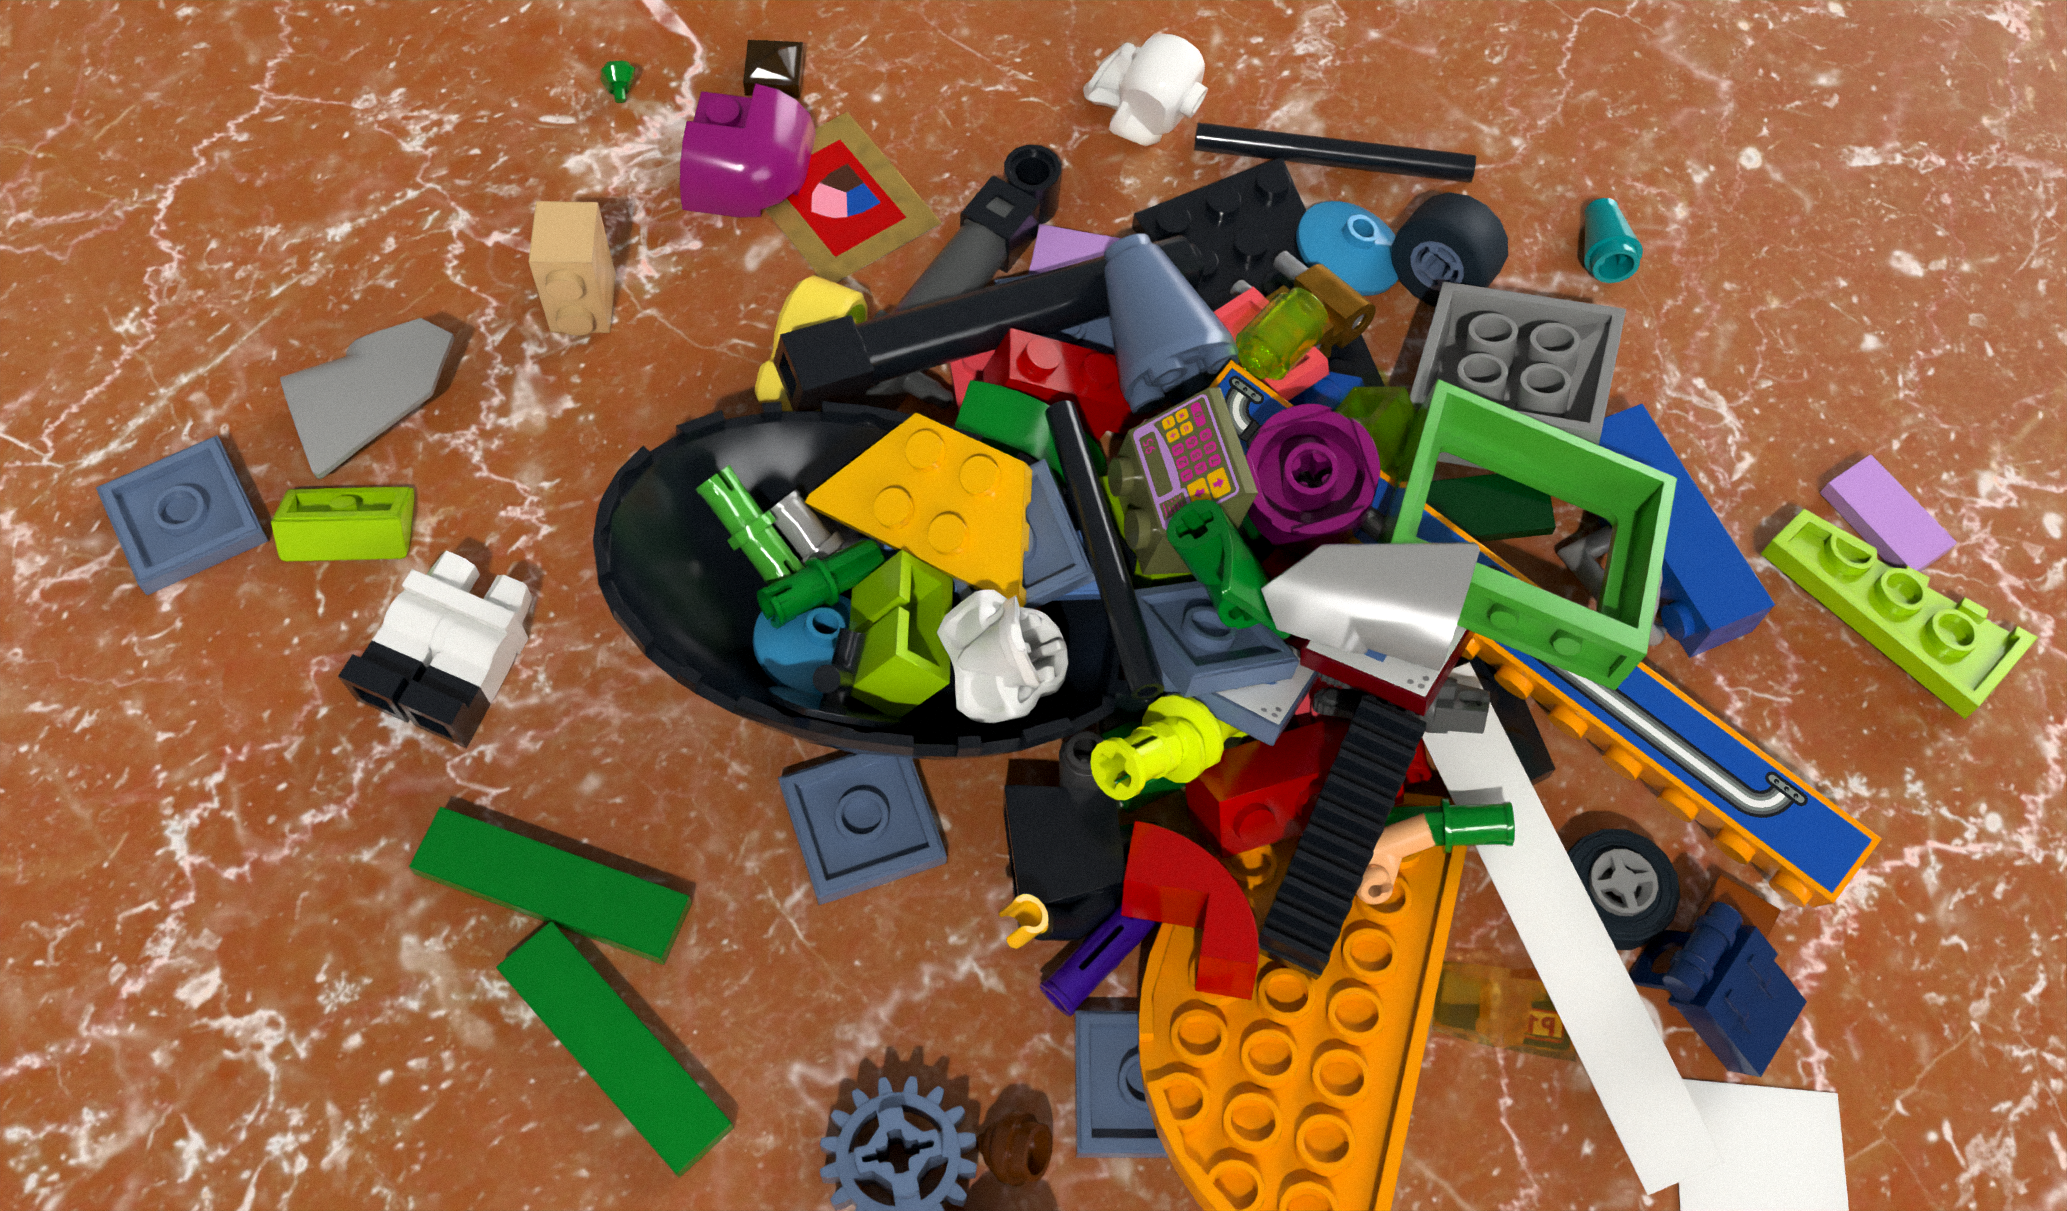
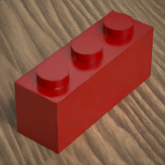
M1335 717L1283 732L1274 746H1269L1260 740L1223 750L1220 762L1205 769L1196 779L1186 783L1188 818L1222 859L1302 834L1351 719ZM1404 783L1395 798L1394 805L1404 803Z

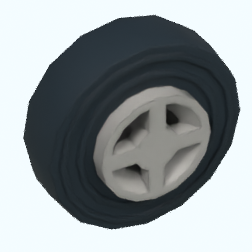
M1602 829L1581 837L1567 851L1616 950H1633L1653 942L1674 920L1680 900L1678 875L1667 855L1648 838L1626 829ZM1612 891L1615 895L1620 896L1621 903H1618V900L1605 892Z

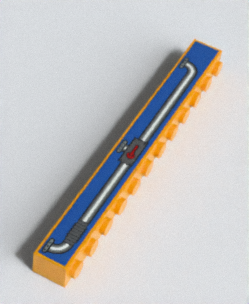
M1232 360L1208 387L1221 388L1245 458L1251 442L1263 424L1274 414L1293 406ZM1380 470L1378 487L1365 524L1344 544H1377L1395 484V480L1382 470ZM1304 471L1299 474L1298 483L1306 482L1309 488L1320 487L1321 479L1313 480L1309 471ZM1425 503L1416 537L1430 543L1475 542L1480 549L1477 559L1478 563L1541 588ZM1477 633L1473 635L1461 655L1470 660L1477 655L1497 670L1494 678L1503 688L1524 700L1529 695L1551 711L1547 717L1560 731L1576 740H1580L1585 736L1605 751L1602 755V760L1612 770L1631 781H1635L1638 777L1660 793L1656 799L1663 808L1682 821L1690 823L1693 819L1697 820L1716 835L1712 842L1720 851L1738 863L1747 865L1749 861L1753 862L1772 877L1769 881L1770 887L1781 897L1796 906L1804 908L1806 904H1809L1814 908L1834 903L1882 839L1642 662L1635 667L1616 690H1612Z

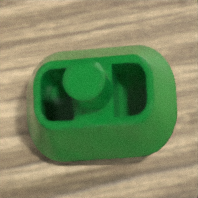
M609 61L601 69L600 81L609 94H614L616 103L626 102L625 94L629 92L634 80L635 68L627 61Z

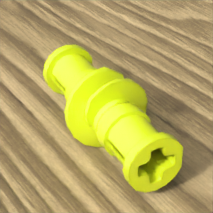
M1172 693L1160 697L1149 705L1142 718V726L1134 729L1130 736L1124 739L1111 737L1096 745L1092 751L1090 761L1092 775L1097 785L1106 795L1115 800L1125 801L1138 795L1144 788L1145 782L1152 778L1159 779L1164 777L1175 783H1188L1196 779L1205 769L1220 762L1224 750L1223 743L1227 738H1242L1248 734L1215 718L1209 709L1195 698H1184L1181 694ZM1128 774L1130 775V777L1120 781L1118 784L1115 783V781L1123 778L1124 776Z

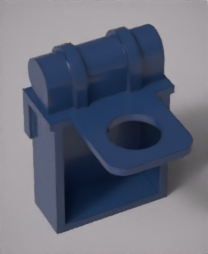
M1718 901L1712 902L1705 914L1700 915L1692 925V933L1664 930L1658 938L1650 942L1632 968L1630 978L1637 986L1670 991L1672 995L1667 1002L1679 1010L1728 1071L1761 1077L1807 1001L1774 961L1778 953L1756 926L1742 925L1743 918L1733 907ZM1672 947H1683L1681 950H1677L1670 959L1671 966L1667 972H1652L1653 963L1662 952Z

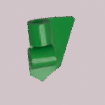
M1208 499L1195 500L1179 509L1168 523L1166 530L1167 539L1199 583L1203 584L1220 621L1227 627H1237V629L1249 628L1262 623L1283 640L1291 636L1289 633L1276 629L1261 591V587L1272 580L1253 550L1243 541L1223 509L1215 501Z

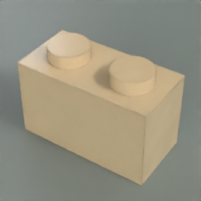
M536 201L528 262L550 332H564L575 336L588 333H610L616 273L598 202Z

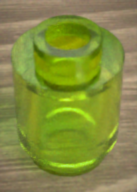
M1294 287L1287 293H1278L1236 336V344L1239 349L1238 359L1242 366L1259 379L1267 377L1272 380H1282L1322 339L1324 334L1323 328L1329 320L1325 307L1312 293L1303 288Z

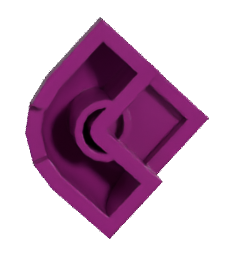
M756 83L752 98L701 91L694 120L686 122L680 160L682 209L738 218L761 217L760 210L781 203L792 193L798 196L806 180L816 137L815 126L810 113L796 99L778 89Z

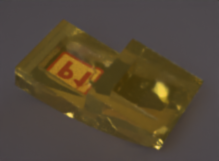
M1443 960L1435 997L1432 1021L1434 1031L1505 1050L1576 1062L1577 1051L1542 981L1511 978L1510 968Z

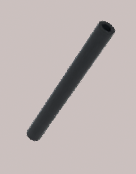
M1200 122L1197 123L1194 151L1270 160L1283 157L1284 161L1465 183L1472 182L1476 167V155Z
M1067 400L1059 401L1046 409L1045 416L1132 699H1150L1159 695L1164 690V684L1076 404Z

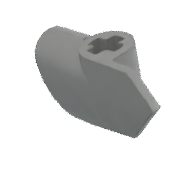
M418 318L356 339L349 345L345 357L280 377L290 413L315 477L323 479L358 450L433 396L441 371L455 340L452 333L422 318Z
M1475 542L1322 544L1262 586L1261 591L1276 629L1351 653L1365 654L1369 649L1440 671L1459 621L1480 549Z

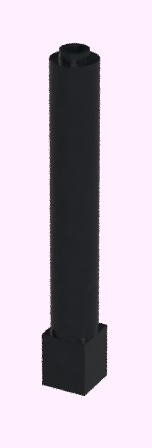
M1182 235L1152 242L1161 247L1192 287L1197 290L1199 280L1204 273L1203 258L1197 246L1190 244ZM1100 256L855 324L852 315L780 334L773 363L793 411L821 409L822 401L844 403L865 396L870 385L995 350L1010 328L1044 336L1110 317L1104 276L1107 262L1104 256Z

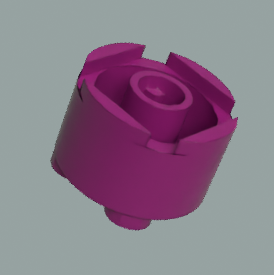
M1302 404L1286 408L1274 414L1259 429L1247 451L1246 460L1258 491L1247 513L1257 530L1277 549L1311 553L1322 544H1343L1359 531L1370 513L1380 476V460L1377 448L1364 426L1353 418L1350 420L1339 413L1331 411V407L1320 404ZM1309 471L1313 480L1321 479L1320 487L1309 488L1306 482L1298 483L1299 474Z

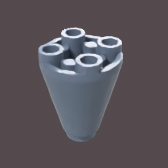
M1139 233L1126 236L1107 248L1104 253V258L1107 262L1104 276L1118 381L1123 397L1128 402L1134 415L1148 414L1163 406L1167 401L1182 396L1188 399L1207 389L1231 360L1236 364L1241 361L1240 350L1231 333L1161 247L1153 244L1147 234Z

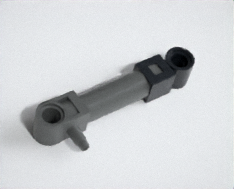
M1024 145L1009 153L1004 162L1003 180L996 176L990 177L960 213V229L892 311L888 314L883 310H879L873 319L984 289L999 269L1007 273L1036 238L1038 225L1048 222L1054 217L1058 209L1061 163L1057 155L1050 149L1040 145ZM926 369L874 384L876 386L868 388L864 397L844 403L897 411L907 396L912 394L927 404H934L941 409H947L953 401V394L943 388L941 383L925 375L929 370Z

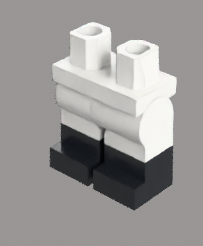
M446 550L431 567L427 575L411 569L402 584L405 590L391 603L382 626L362 656L359 657L352 654L338 677L357 701L408 723L411 720L416 727L467 749L507 676L516 653H521L529 639L521 624L533 598L528 587L523 582L503 574L497 575L483 599L470 594L469 592L480 576V573L476 566L466 558Z

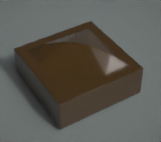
M748 40L743 79L745 96L753 95L756 83L778 89L792 98H800L804 63L803 42Z

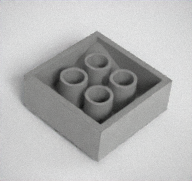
M1443 281L1408 401L1404 450L1413 419L1437 379L1599 445L1626 309ZM1446 452L1439 453L1437 459L1440 462L1486 469Z

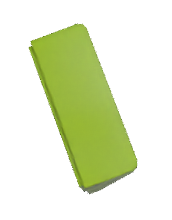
M409 487L288 489L271 520L279 558L286 562L405 558L410 547L415 498L414 489Z

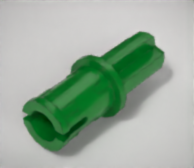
M861 540L822 561L816 557L806 560L805 568L781 581L758 590L757 600L767 620L770 619L771 625L778 629L797 616L822 604L828 607L835 605L839 601V594L856 586L886 561L880 547L874 540Z
M1441 798L1440 806L1393 807L1385 822L1386 827L1424 813L1436 846H1442L1443 853H1451L1452 846H1513L1515 840L1514 813L1511 802H1503L1502 804L1450 805L1448 798Z

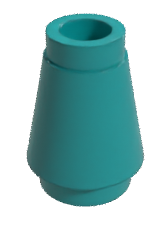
M1600 198L1591 202L1584 211L1585 267L1601 282L1617 283L1624 281L1638 270L1643 255L1642 245L1615 200Z

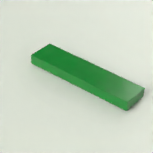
M441 806L409 865L411 871L417 876L543 922L549 923L552 921L557 927L661 965H665L692 905L690 896Z
M552 921L496 967L512 988L678 1178L683 1176L734 1129L732 1122Z

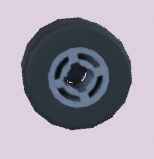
M1452 192L1430 197L1419 206L1398 230L1391 247L1392 264L1400 282L1413 296L1431 306H1436L1443 281L1488 288L1500 273L1508 257V237L1500 219L1484 203L1469 195Z

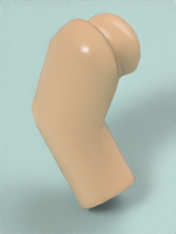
M1424 813L1384 828L1375 846L1373 857L1364 872L1363 881L1356 892L1360 900L1372 905L1387 901L1392 895L1402 858L1436 846Z

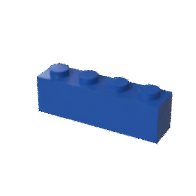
M1639 404L1605 417L1599 446L1677 478L1662 564L1663 580L1660 587L1658 607L1661 612L1663 625L1667 628L1668 634L1680 642L1688 657L1691 658L1753 632L1776 604L1644 405ZM1597 515L1601 528L1607 525L1612 528L1607 519Z

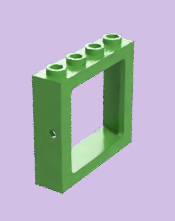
M1437 379L1413 419L1377 544L1430 543L1416 536L1437 459L1441 452L1452 454L1604 517L1612 526V535L1597 611L1477 562L1457 625L1607 688L1616 690L1647 655L1677 478Z

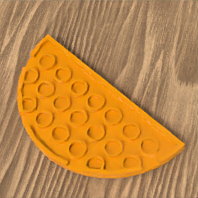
M1404 793V803L1394 805V807L1440 806V799L1447 797ZM1448 798L1450 805H1455L1452 798ZM1301 834L1223 859L1219 854L1215 856L1230 872L1247 898L1254 915L1258 933ZM1434 846L1403 857L1393 886L1392 895L1381 904H1367L1355 894L1350 912L1343 922L1340 936L1331 951L1329 962L1321 977L1317 980L1259 954L1251 1000L1195 991L1204 929L1162 923L1149 954L1141 988L1137 1033L1139 1068L1146 1103L1158 1137L1175 1171L1204 1211H1391L1467 846H1452L1451 853H1443L1442 846Z

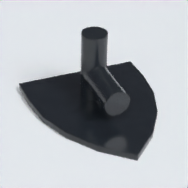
M840 627L831 664L818 667L813 674V684L818 691L823 693L822 696L783 685L769 687L766 694L770 700L805 716L884 729H901L908 727L909 720L849 704L867 634Z

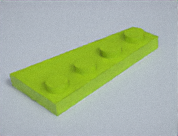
M1803 509L1773 538L1761 553L1762 556L1964 719L1971 715L1985 701L2038 638L2019 626L2012 632H2009L1986 619L1989 610L1966 597L1959 603H1956L1927 587L1930 577L1910 566H1907L1905 569L1893 568L1877 559V549L1806 509Z

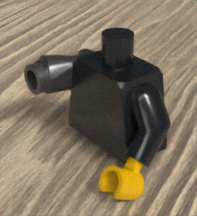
M1082 731L1076 733L1061 745L1059 750L1060 781L1058 787L1004 786L1002 810L1014 899L1003 907L998 914L999 917L1011 916L1017 920L1018 929L1006 937L1007 943L1011 948H1020L1033 938L1040 941L1080 940L1112 914L1116 903L1123 899L1124 877L1134 824L1119 825L1115 799L1106 795L1100 789L1092 775L1090 764L1092 751L1097 744L1104 741L1101 736L1094 732ZM1154 821V822H1145V823H1150V824H1154V825H1157V826H1158V824H1157L1156 821Z

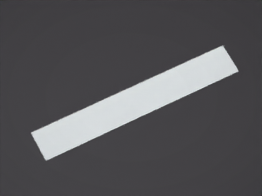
M1470 662L1454 668L1448 676L1457 679L1459 684L1483 689ZM1491 703L1489 704L1485 730L1482 734L1448 731L1447 734L1425 732L1422 739L1455 805L1512 803L1515 823L1513 846L1475 845L1647 1195L1725 1163Z

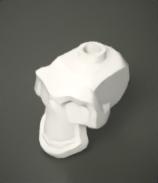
M1154 34L1148 38L1142 47H1137V49L1133 44L1126 42L1104 58L1098 65L1099 69L1083 88L1084 97L1091 103L1116 110L1109 126V130L1113 134L1144 146L1160 142L1162 135L1172 131L1184 115L1191 118L1202 104L1208 88L1202 85L1205 71L1202 54L1186 39L1173 34Z
M995 590L976 591L944 616L937 631L954 668L956 709L971 720L982 723H996L1022 718L1028 715L1036 706L1039 698L1057 692L1065 681L1068 667L1067 645L1059 628L1045 613L1033 608L1019 607L1016 595L1007 599Z

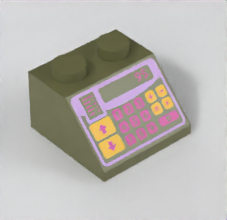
M1220 387L1207 388L1129 430L1117 457L1112 458L1108 468L1110 491L1113 496L1119 498L1125 517V540L1130 549H1135L1142 575L1191 573L1168 541L1166 533L1169 521L1184 505L1195 500L1208 499L1215 501L1223 509L1235 529L1238 530L1258 494Z

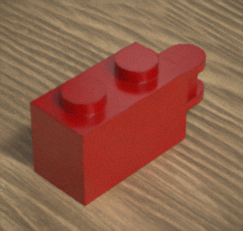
M1013 328L1009 329L983 369V382L1019 391L1048 405L1066 400L1074 402L1083 429L1096 444L1106 431L1127 435L1129 430L1154 417L1160 410L1158 408L1144 415H1134L1119 387L1114 355Z

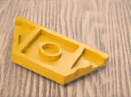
M915 413L812 491L805 501L815 511L897 551L904 550L940 572L978 591L995 590L1007 599L1016 595L1019 607H1024L1026 604V590L1022 587L1024 551L1029 550L1030 525L1026 520V509L1031 502L1032 470L1025 462L921 414Z

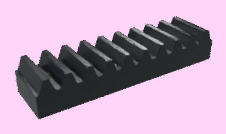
M1362 695L1258 933L1259 954L1315 980L1321 977L1329 962L1333 946L1340 936L1343 922L1350 912L1354 896L1363 881L1364 872L1373 857L1375 846L1384 831L1385 822L1394 807L1395 798L1404 783L1406 772L1415 757L1416 748L1425 733L1427 722L1366 695Z

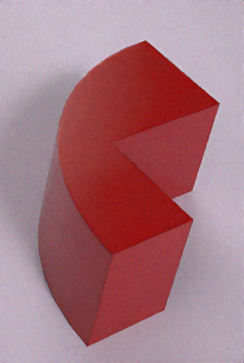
M1135 820L1124 877L1121 916L1204 929L1195 991L1251 1000L1258 968V932L1254 915L1239 884L1213 855L1190 839L1169 829Z

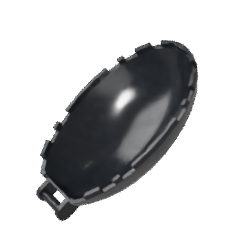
M781 401L761 403V413L725 419L722 410L676 425V436L651 451L643 445L617 471L603 494L596 514L593 549L598 585L614 619L642 653L678 683L706 700L761 727L808 743L858 754L929 760H955L992 757L1023 751L1073 735L1109 715L1142 722V718L1149 705L1160 697L1166 696L1161 692L1159 695L1146 700H1134L1131 698L1127 682L1118 679L1120 659L1102 600L1092 599L1056 600L1043 605L1042 612L1048 615L1057 625L1067 645L1068 667L1065 681L1059 690L1051 695L1039 698L1036 706L1028 715L1022 718L996 723H982L971 720L956 709L955 673L951 660L950 683L901 717L902 719L909 720L908 727L901 729L866 727L805 716L785 708L768 698L766 695L768 688L778 685L763 671L753 649V631L758 616L762 611L757 600V591L768 587V585L742 549L739 547L734 551L727 541L732 537L701 494L699 495L695 489L716 473L718 474L722 469L731 465L734 469L733 472L763 513L770 510L795 489L800 493V497L806 501L812 491L911 417V414L866 405L825 401L821 403V411H782ZM940 423L982 442L983 436ZM1019 452L1016 457L1028 466L1039 462L1022 452ZM1059 485L1075 525L1080 530L1068 489ZM809 506L831 534L837 531L845 542L840 545L843 549L859 542V538H870L815 511ZM772 524L799 560L802 559L776 526ZM1116 532L1131 582H1133L1137 556ZM1132 585L1134 590L1145 588L1141 586ZM852 588L840 595L851 600ZM952 603V609L959 603ZM852 696L850 697L849 704L881 712Z

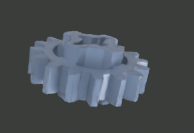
M909 1076L904 1085L903 1092H893L887 1077L879 1078L878 1082L879 1096L869 1099L858 1088L851 1092L856 1109L852 1115L834 1109L831 1114V1120L838 1131L841 1132L840 1136L821 1138L820 1148L826 1155L836 1158V1162L821 1168L820 1174L823 1183H841V1187L830 1198L835 1211L845 1209L851 1204L856 1207L855 1211H944L942 1205L946 1201L961 1207L965 1205L967 1194L957 1184V1180L975 1178L977 1164L968 1159L961 1158V1154L967 1153L976 1147L975 1133L956 1132V1129L965 1119V1110L962 1106H958L944 1112L941 1109L944 1100L943 1088L937 1086L925 1098L918 1095L917 1077ZM903 1112L923 1117L936 1129L923 1132L904 1119ZM877 1118L879 1127L869 1143L865 1146L856 1147L854 1152H851L861 1130ZM902 1143L906 1154L916 1155L909 1158L908 1171L895 1173L891 1162L882 1161L889 1158V1146ZM947 1163L945 1174L939 1185L932 1193L921 1200L919 1187L928 1172L940 1169L942 1164ZM857 1184H861L862 1187L872 1184L879 1186L893 1196L895 1206L874 1201L863 1193Z

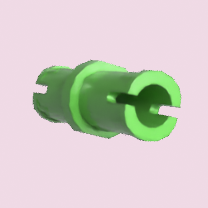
M728 465L695 489L699 495L701 494L732 537L727 540L734 551L739 547L742 549L768 586L805 568L772 525L777 519L770 510L763 513L733 472L734 469L731 465Z

